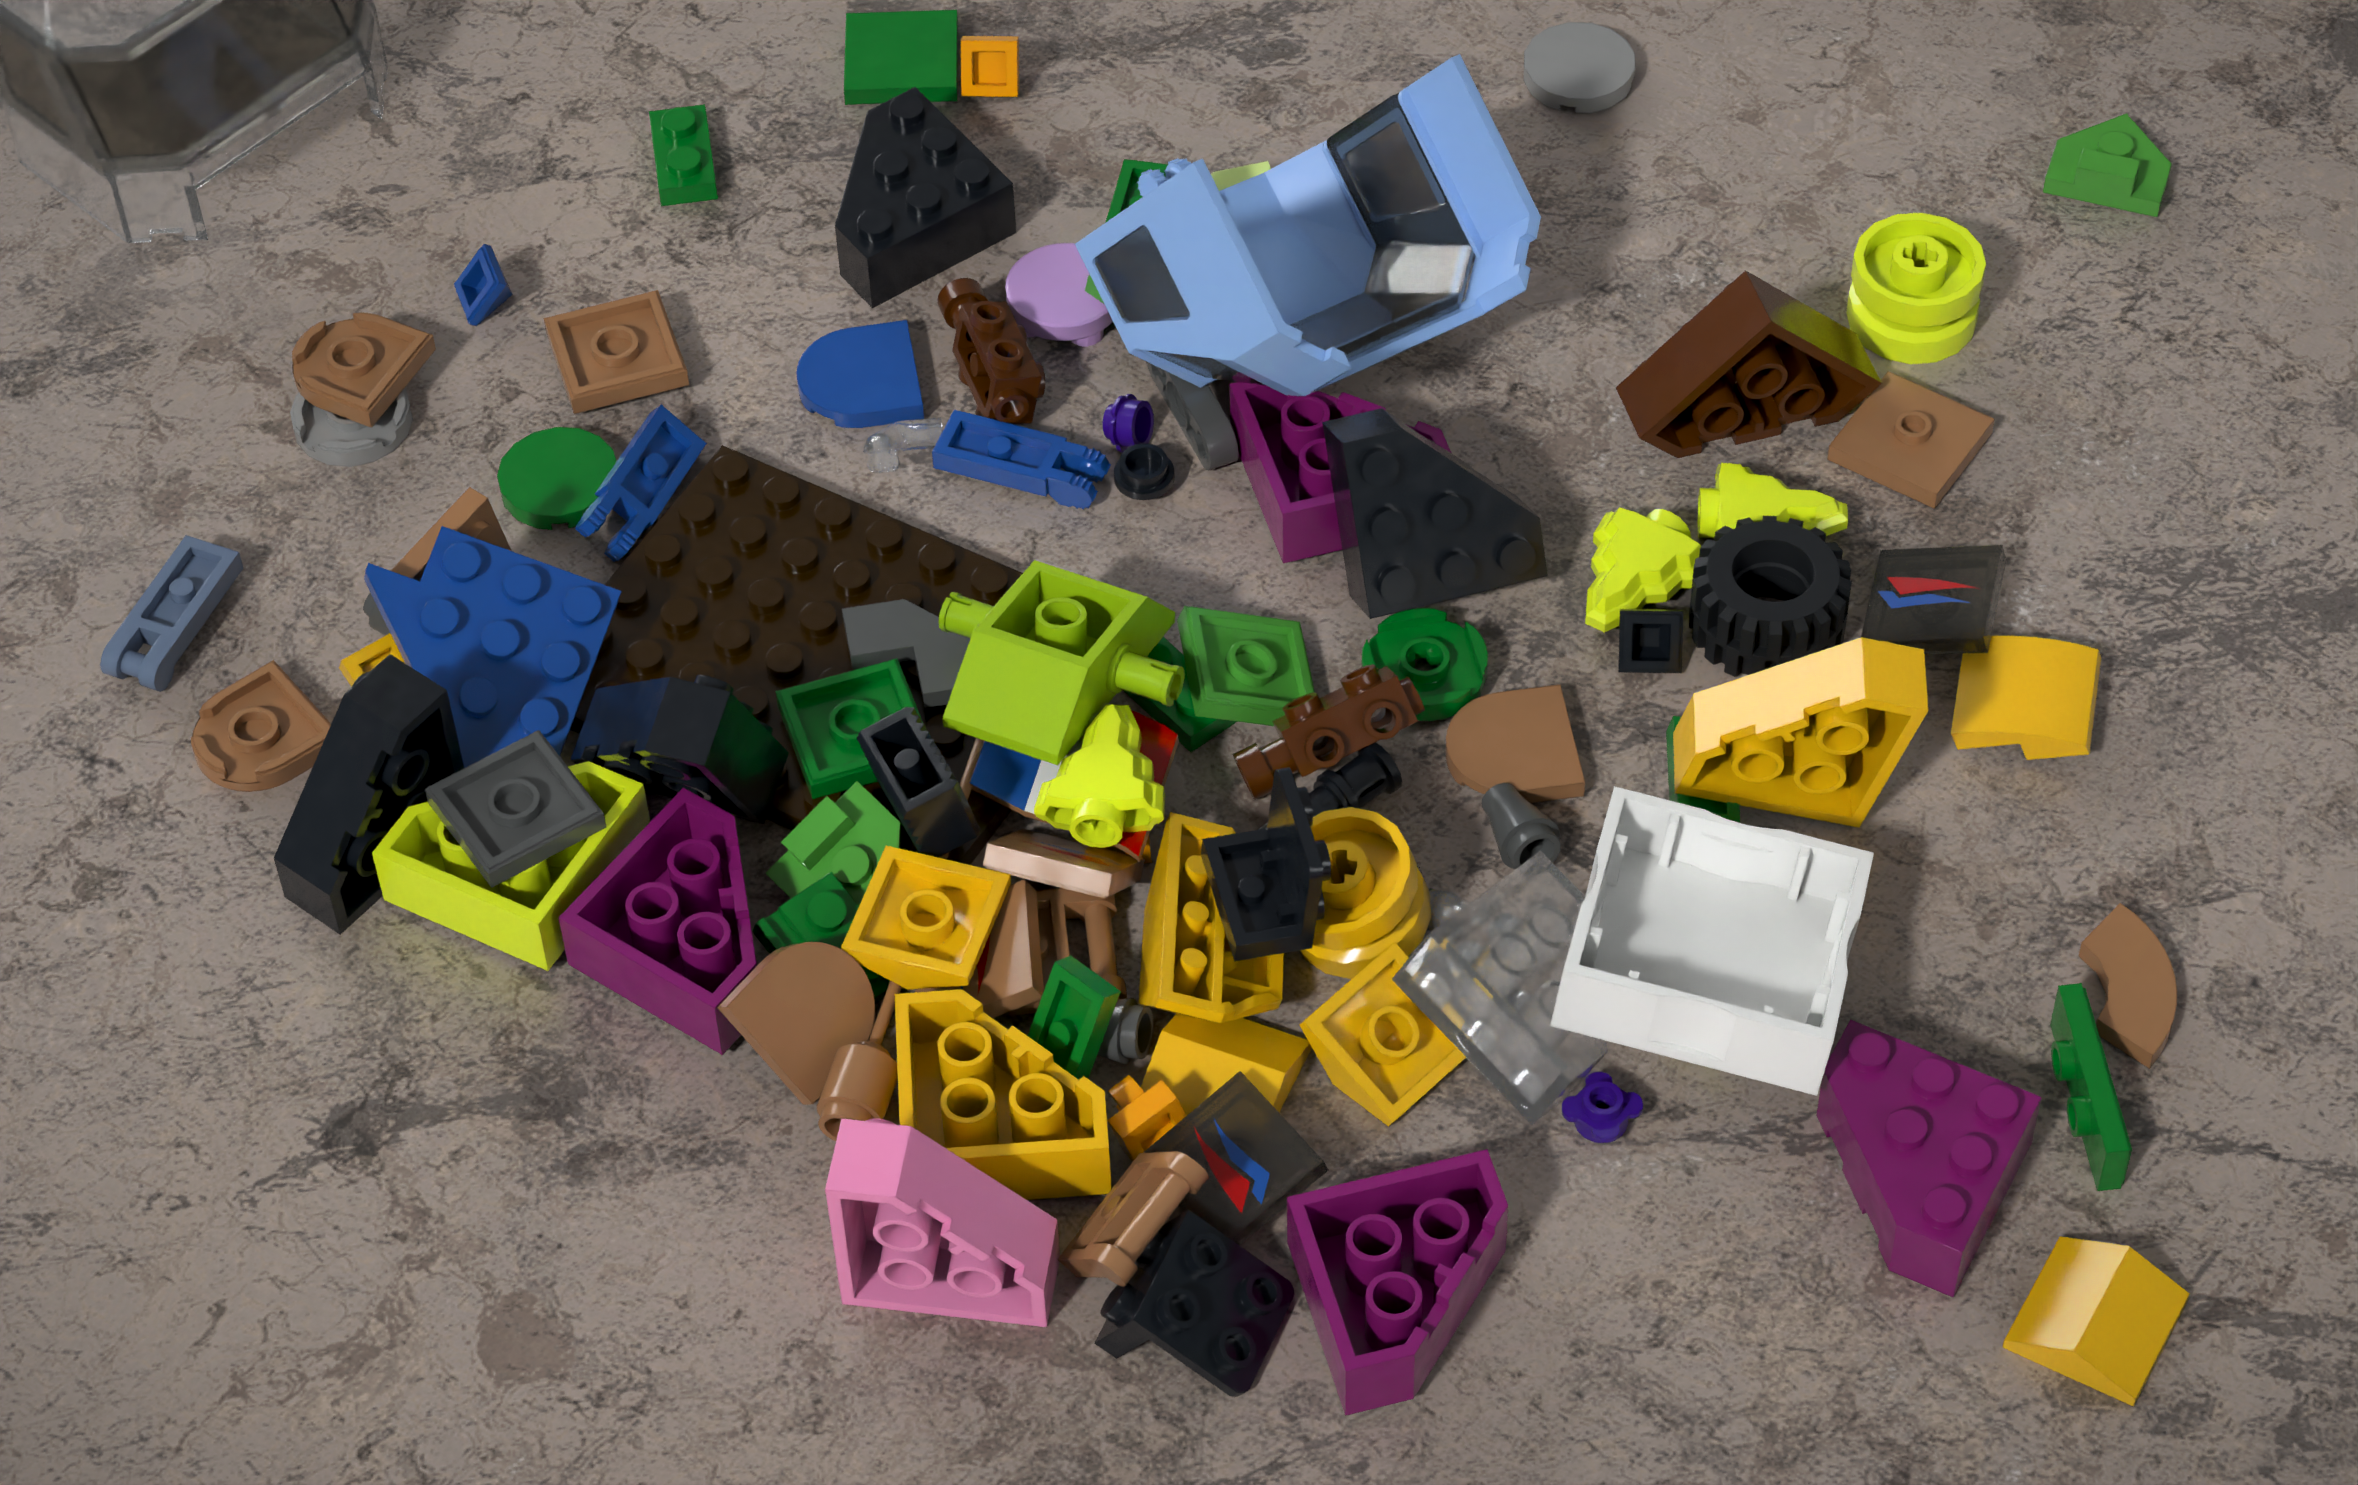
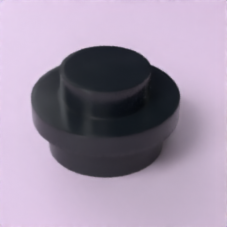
M1148 443L1136 444L1127 448L1121 454L1114 467V482L1117 489L1125 496L1136 500H1151L1164 495L1171 489L1175 479L1172 461L1160 447Z

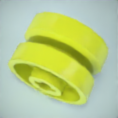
M1926 213L1896 214L1875 222L1859 237L1853 256L1852 284L1846 312L1850 330L1857 334L1860 342L1866 349L1887 360L1906 364L1935 363L1957 354L1972 340L1978 319L1979 296L1986 268L1982 245L1968 229L1948 218Z

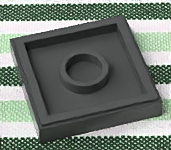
M540 730L425 788L429 805L491 888L606 828L602 810Z

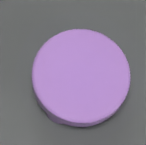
M1057 243L1037 248L1021 257L1009 271L1005 285L1006 301L1017 324H1021L1025 328L1027 337L1037 336L1055 341L1071 340L1078 346L1088 347L1100 342L1104 336V329L1113 322L1105 304L1085 291L1090 274L1075 243Z

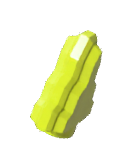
M1721 462L1716 468L1715 488H1699L1697 511L1698 538L1714 539L1715 532L1720 528L1728 526L1735 529L1737 520L1749 517L1753 522H1760L1763 520V516H1777L1776 521L1786 523L1792 518L1803 521V528L1811 530L1816 527L1826 533V536L1847 529L1848 506L1846 503L1815 490L1790 489L1780 479L1773 476L1754 474L1749 467L1742 466L1741 464Z
M1619 507L1615 512L1605 513L1593 533V543L1597 546V550L1591 559V568L1596 579L1587 590L1585 624L1604 633L1619 626L1620 609H1642L1645 604L1667 602L1680 589H1692L1695 559L1699 558L1701 544L1691 538V532L1686 523L1670 511L1654 509L1645 517L1637 512Z
M1105 705L1086 728L1082 748L1063 758L1056 778L1042 783L1034 806V814L1037 818L1047 821L1054 828L1069 830L1074 839L1090 847H1111L1122 839L1123 832L1151 831L1155 824H1159L1164 820V786L1154 782L1152 760L1140 753L1141 732L1129 705Z

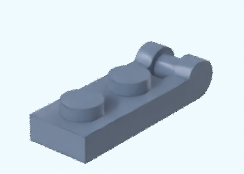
M185 535L107 643L101 656V671L104 674L119 679H125L130 675L138 678L141 686L159 692L165 690L172 680L175 664L243 570L240 553ZM143 644L152 646L146 655L138 653Z

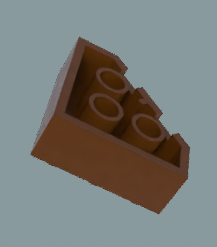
M1745 270L1689 322L1685 323L1678 332L1647 360L1642 362L1636 370L1616 387V390L1639 439L1676 458H1682L1701 453V443L1732 437L1735 445L1778 436L1781 435V425L1810 418L1815 427L1838 422L1879 387L1882 382L1855 332Z

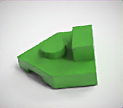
M2126 113L2058 139L2045 177L2043 193L2157 217L2169 180L2172 163Z
M856 781L835 803L826 796L781 841L788 851L766 874L790 898H793L832 872L859 906L885 846L905 850L906 830L898 819Z

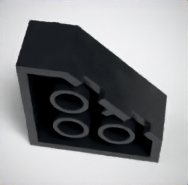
M916 87L867 111L835 222L840 275L871 308H874L1016 233L1013 183Z
M1383 408L1322 422L1349 595L1369 619L1548 576L1540 518L1516 495L1483 476L1432 440H1428Z
M391 654L371 671L358 677L351 689L344 694L274 856L284 897L340 935L383 896L372 856L374 849L408 806L428 802L425 788L464 769L447 690Z
M697 675L694 682L666 677L597 688L574 748L571 761L574 764L587 761L644 784L646 794L672 800L684 787L735 817L764 824L789 752L772 736L773 728L758 721L752 715L754 709L750 705L739 701L732 694L734 688L730 684L710 676Z

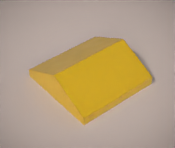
M886 845L841 949L852 956L860 965L907 990L967 986L971 981L1010 887L1011 874Z
M1396 942L1392 943L1299 1024L1332 1084L1388 1127L1483 1043L1479 1036Z
M1176 1013L1161 1030L1141 1084V1089L1146 1092L1160 1080H1163L1178 1098L1193 1129L1195 1127L1196 1130L1221 1138L1215 1125L1216 1121L1224 1134L1232 1142L1260 1151L1311 1051V1045L1307 1039L1245 1018L1217 1023Z
M2060 1236L2006 1335L2002 1348L2134 1407L2188 1301L2190 1293L2130 1246Z

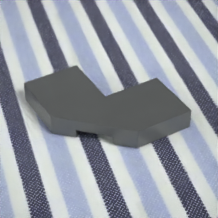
M905 599L842 609L852 670L898 658L899 663L915 660L924 708L948 704L970 638L952 632L941 631L938 616Z

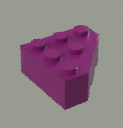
M1254 379L1229 384L1230 424L1236 437L1239 456L1282 562L1288 563L1342 550L1322 422L1380 408L1386 410V408L1342 392L1338 398L1321 391H1316L1307 396L1284 395ZM1418 421L1415 427L1407 425L1428 440H1432L1452 453L1441 429Z
M683 787L558 918L568 965L723 1055L741 1034L717 1007L757 966L735 816Z
M1850 1019L1827 1061L1821 1081L1816 1116L1826 1137H1831L1843 1161V1174L1862 1214L1867 1213L1879 1238L1878 1248L1888 1270L1954 1298L2032 1144L2042 1097Z
M1488 1149L1287 1197V1244L1345 1416L1414 1399L1504 1255L1507 1239L1508 1203Z

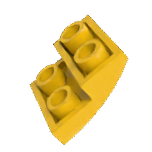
M1965 637L1951 735L1957 749L2020 744L2026 760L2089 755L2101 666L2099 650L2081 644L2039 637Z

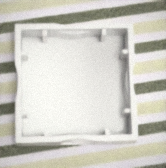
M1614 786L1596 850L1585 900L1581 904L1563 969L1550 1026L1817 1096L1835 1037L1848 976L1847 960L1860 920L1874 853L1783 829H1770L1741 824L1713 814L1705 809Z

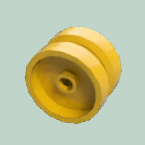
M1354 807L1323 811L1314 816L1311 830L1315 841L1324 840L1327 846L1331 863L1330 880L1322 881L1321 889L1324 898L1325 916L1322 920H1316L1312 948L1300 950L1305 960L1325 974L1352 979L1394 942L1409 956L1422 942L1431 920L1430 891L1398 826L1377 812Z

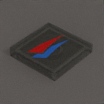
M1986 545L1880 550L1861 637L1924 649L1925 655L1988 653L2007 561L2003 546Z
M1241 1071L1143 1152L1178 1151L1199 1163L1206 1170L1209 1178L1196 1194L1188 1192L1178 1205V1208L1182 1213L1189 1209L1238 1245L1244 1243L1287 1206V1197L1303 1193L1328 1171L1321 1157Z

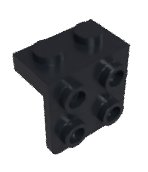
M1290 767L1276 769L1274 772L1266 829L1202 839V861L1234 961L1310 949L1313 945L1316 920H1322L1325 916V905L1321 888L1322 881L1330 880L1331 877L1329 852L1324 840L1315 841L1311 830L1313 824L1311 798L1306 787L1297 788Z
M1188 1209L1162 1226L1135 1261L1138 1270L1124 1287L1117 1285L1109 1294L1100 1312L1106 1321L1094 1344L1117 1359L1150 1340L1227 1395L1238 1397L1251 1388L1293 1300L1294 1288L1288 1279Z

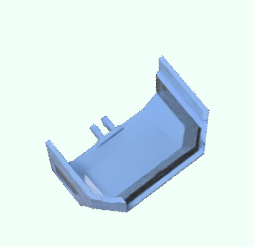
M1458 54L1399 93L1390 96L1330 136L1326 141L1262 174L1223 190H1218L1203 158L1193 163L1188 162L1187 158H1177L1169 161L1164 171L1166 177L1164 173L1160 172V169H1150L1142 172L1139 181H1137L1139 186L1137 189H1139L1142 198L1075 243L1130 354L1200 388L1221 379L1266 385L1284 395L1307 396L1475 320L1527 289L1531 269L1525 265L1529 244L1537 239L1541 216L1461 55Z

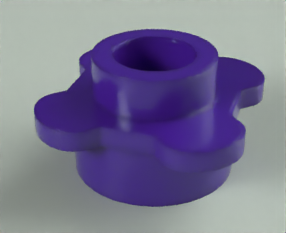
M1593 1072L1586 1077L1585 1087L1576 1096H1568L1563 1100L1561 1111L1563 1117L1569 1122H1574L1577 1131L1587 1140L1596 1143H1610L1625 1133L1628 1127V1119L1637 1118L1641 1115L1643 1101L1637 1093L1625 1092L1613 1083L1612 1077L1609 1074ZM1598 1104H1606L1609 1108L1601 1109L1596 1106Z

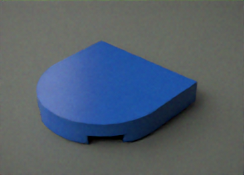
M907 320L852 327L831 332L814 341L804 351L798 362L796 374L798 392L802 404L809 412H817L824 417L833 419L836 426L842 428H865L924 419L923 402Z

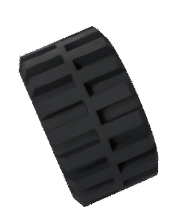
M1763 516V520L1760 522H1753L1749 517L1737 520L1735 529L1728 526L1720 528L1715 532L1714 540H1706L1700 548L1699 558L1695 559L1693 569L1689 628H1693L1692 639L1696 647L1705 648L1704 657L1710 663L1715 665L1722 662L1725 664L1724 672L1737 677L1740 673L1750 675L1843 643L1852 581H1850L1851 568L1848 560H1842L1843 550L1836 542L1826 543V533L1814 527L1811 530L1803 528V521L1792 518L1786 523L1776 521L1777 516ZM1757 597H1771L1783 601L1770 602L1757 599Z

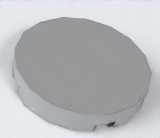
M1568 22L1548 27L1533 37L1524 51L1523 81L1529 92L1547 107L1560 111L1561 105L1575 107V113H1593L1611 108L1626 98L1631 90L1632 81L1635 78V53L1628 41L1614 30L1594 23Z
M406 388L402 390L372 428L320 409L304 399L300 392L295 396L290 411L296 441L309 457L324 464L346 467L372 463L393 452L408 436L413 420Z

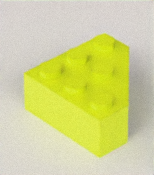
M589 761L567 766L604 813L606 828L492 888L428 802L408 806L372 852L383 898L391 904L549 971L565 950L558 917L650 823L644 784Z

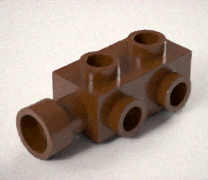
M959 278L949 282L940 291L937 303L945 322L950 327L956 329L952 351L960 366L958 377L963 384L969 386L976 401L975 414L1010 424L1032 423L1037 398L1043 397L1046 382L1042 364L1035 362L1028 348L1025 328L1023 325L1017 324L1007 301H988L981 285L976 280Z
M1371 664L1345 675L1340 680L1343 687L1321 698H1319L1317 692L1309 693L1286 704L1283 707L1285 715L1272 721L1280 737L1279 739L1261 748L1254 743L1232 754L1253 799L1256 800L1272 792L1276 769L1290 767L1293 774L1298 772L1304 777L1321 768L1334 766L1342 758L1379 740L1392 738L1399 730L1418 722L1415 715L1425 711V708L1409 676L1399 680L1397 675L1387 666L1377 670L1376 666ZM1381 708V711L1379 712V714H1378L1377 716L1371 718L1372 714H1373L1377 709ZM1389 723V725L1386 726L1385 728L1378 729V728H1380V727H1382V726H1384V725H1386V724ZM1324 736L1323 740L1318 745L1313 746L1314 742L1319 737ZM1332 751L1329 755L1324 756V757H1320V756H1322V755H1324V754H1326V753Z

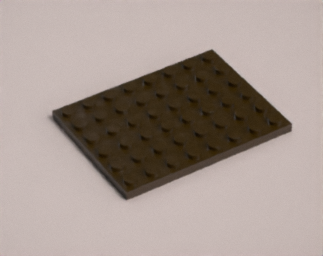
M722 445L604 584L620 590L621 595L570 730L580 734L597 688L666 677L694 682L697 675H706L722 680L734 688L732 694L739 701L750 705L754 709L752 715L758 721L773 728L772 736L789 752L766 819L793 830L826 796L816 799L811 797L777 706L775 691L852 671L842 609L905 599L939 617L946 597L950 598L951 592H958L962 596L995 606L1023 573ZM915 660L901 662L899 664L921 719L931 738L939 748L941 755H943L946 763L949 765L951 772H953L960 784L976 738L943 727V715L947 705L924 708ZM878 781L863 785L872 796L899 820ZM972 789L968 798V804L981 830L976 838L953 849L947 857V860L968 865L972 864L1011 812V809ZM847 790L827 796L835 803ZM906 832L905 850L918 853Z

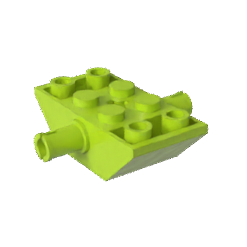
M1036 560L1030 564L995 606L962 596L958 592H951L950 598L946 597L940 610L938 623L941 631L952 632L970 638L943 715V727L1057 766L1085 733L1089 724L1117 693L1126 690L1159 701L1163 705L1172 706L1174 700L1178 699L1183 687L1185 672L1182 666L1170 665L1147 657L1175 623V612L1147 596Z

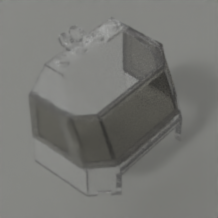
M0 0V99L19 162L126 243L152 242L153 234L181 232L184 241L208 240L196 189L362 76H364L371 112L380 119L383 118L384 101L382 93L383 83L387 79L388 63L376 6L373 0Z

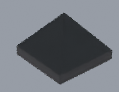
M1620 609L1618 672L1682 673L1683 610Z

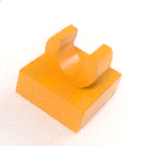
M962 36L961 96L1018 97L1019 36Z
M1128 1075L1108 1090L1110 1096L1118 1104L1116 1108L1119 1112L1107 1121L1123 1151L1132 1162L1139 1153L1161 1152L1192 1129L1178 1098L1163 1080H1160L1144 1092L1137 1082Z

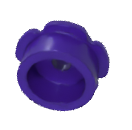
M1126 394L1125 396H1119L1114 404L1108 405L1103 416V432L1105 437L1111 440L1113 445H1116L1118 452L1123 453L1130 446L1150 442L1154 429V413L1148 401L1137 400L1133 394Z

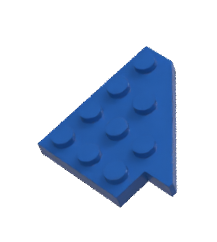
M444 526L440 529L420 581L368 563L365 570V583L405 664L447 690L464 768L537 730H540L557 754L561 756L619 602L621 591Z

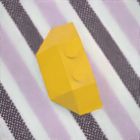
M1173 812L1169 813L1144 909L1138 1004L1217 1023L1279 1008L1282 1002L1284 953L1234 961L1202 861V839L1236 834L1232 827Z

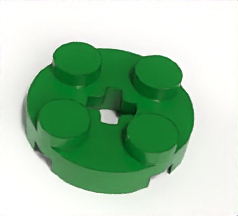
M1417 608L1395 613L1378 624V633L1370 639L1369 643L1366 640L1362 648L1361 667L1374 664L1377 670L1387 666L1397 675L1399 680L1409 676L1425 708V711L1415 715L1417 720L1435 721L1454 716L1464 705L1481 697V691L1487 680L1488 652L1480 633L1466 621L1463 628L1457 623L1447 621V612L1430 608ZM1426 658L1429 665L1440 666L1433 670L1421 671L1415 669V660Z

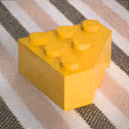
M1861 637L1694 693L1673 732L1675 793L1725 803H1737L1741 806L1860 828L1928 712L1924 649Z
M962 989L894 994L900 1125L912 1126L1026 1200L1108 1194L1111 1191L1105 1091L1085 1076L1079 1080L1054 1062L1053 1054L1013 1025L1009 1029L1005 1028L983 1012V1004Z

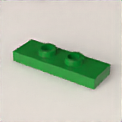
M2082 983L2059 985L2050 1023L2055 1040L2051 1047V1059L2057 1081H2066L2070 1097L2067 1100L2069 1128L2073 1137H2082L2097 1191L2121 1189L2125 1181L2132 1147L2086 988H2083Z

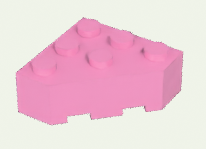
M878 1118L866 1121L841 1119L825 1192L842 1304L1047 1327L1059 1267L1057 1259L1060 1256L1057 1219L912 1126L896 1125L891 1121Z

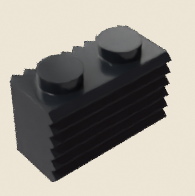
M905 707L859 732L857 740L877 778L876 780L918 853L940 857L978 836L981 829L961 786L914 707Z

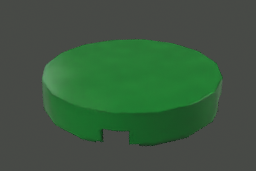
M554 427L531 433L514 443L501 459L497 479L504 507L517 521L536 529L553 530L552 524L568 523V529L576 527L585 511L598 498L595 495L596 491L617 462L613 449L600 436L581 428Z

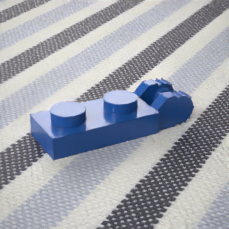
M661 404L649 413L596 491L595 495L598 498L585 511L575 529L585 538L601 528L606 521V516L613 509L627 522L609 541L604 554L613 562L619 561L632 548L641 533L653 525L707 443Z
M958 410L952 412L932 451L933 468L1045 497L1049 494L1060 505L1074 506L1076 509L1082 508L1083 510L1084 508L1089 509L1098 493L1092 481L1096 483L1098 481L1102 482L1111 466L1105 457L1106 455H1103L1101 451L1067 442L1066 437Z

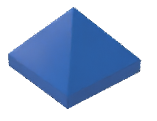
M483 244L454 283L468 323L474 326L480 324L513 295L492 247L487 244Z

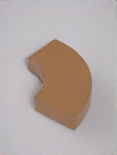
M2119 903L2081 942L2079 957L2097 973L2106 993L2105 1006L2096 1021L2099 1036L2150 1069L2162 1053L2171 1033L2177 1006L2176 979L2171 961L2157 936L2134 912Z

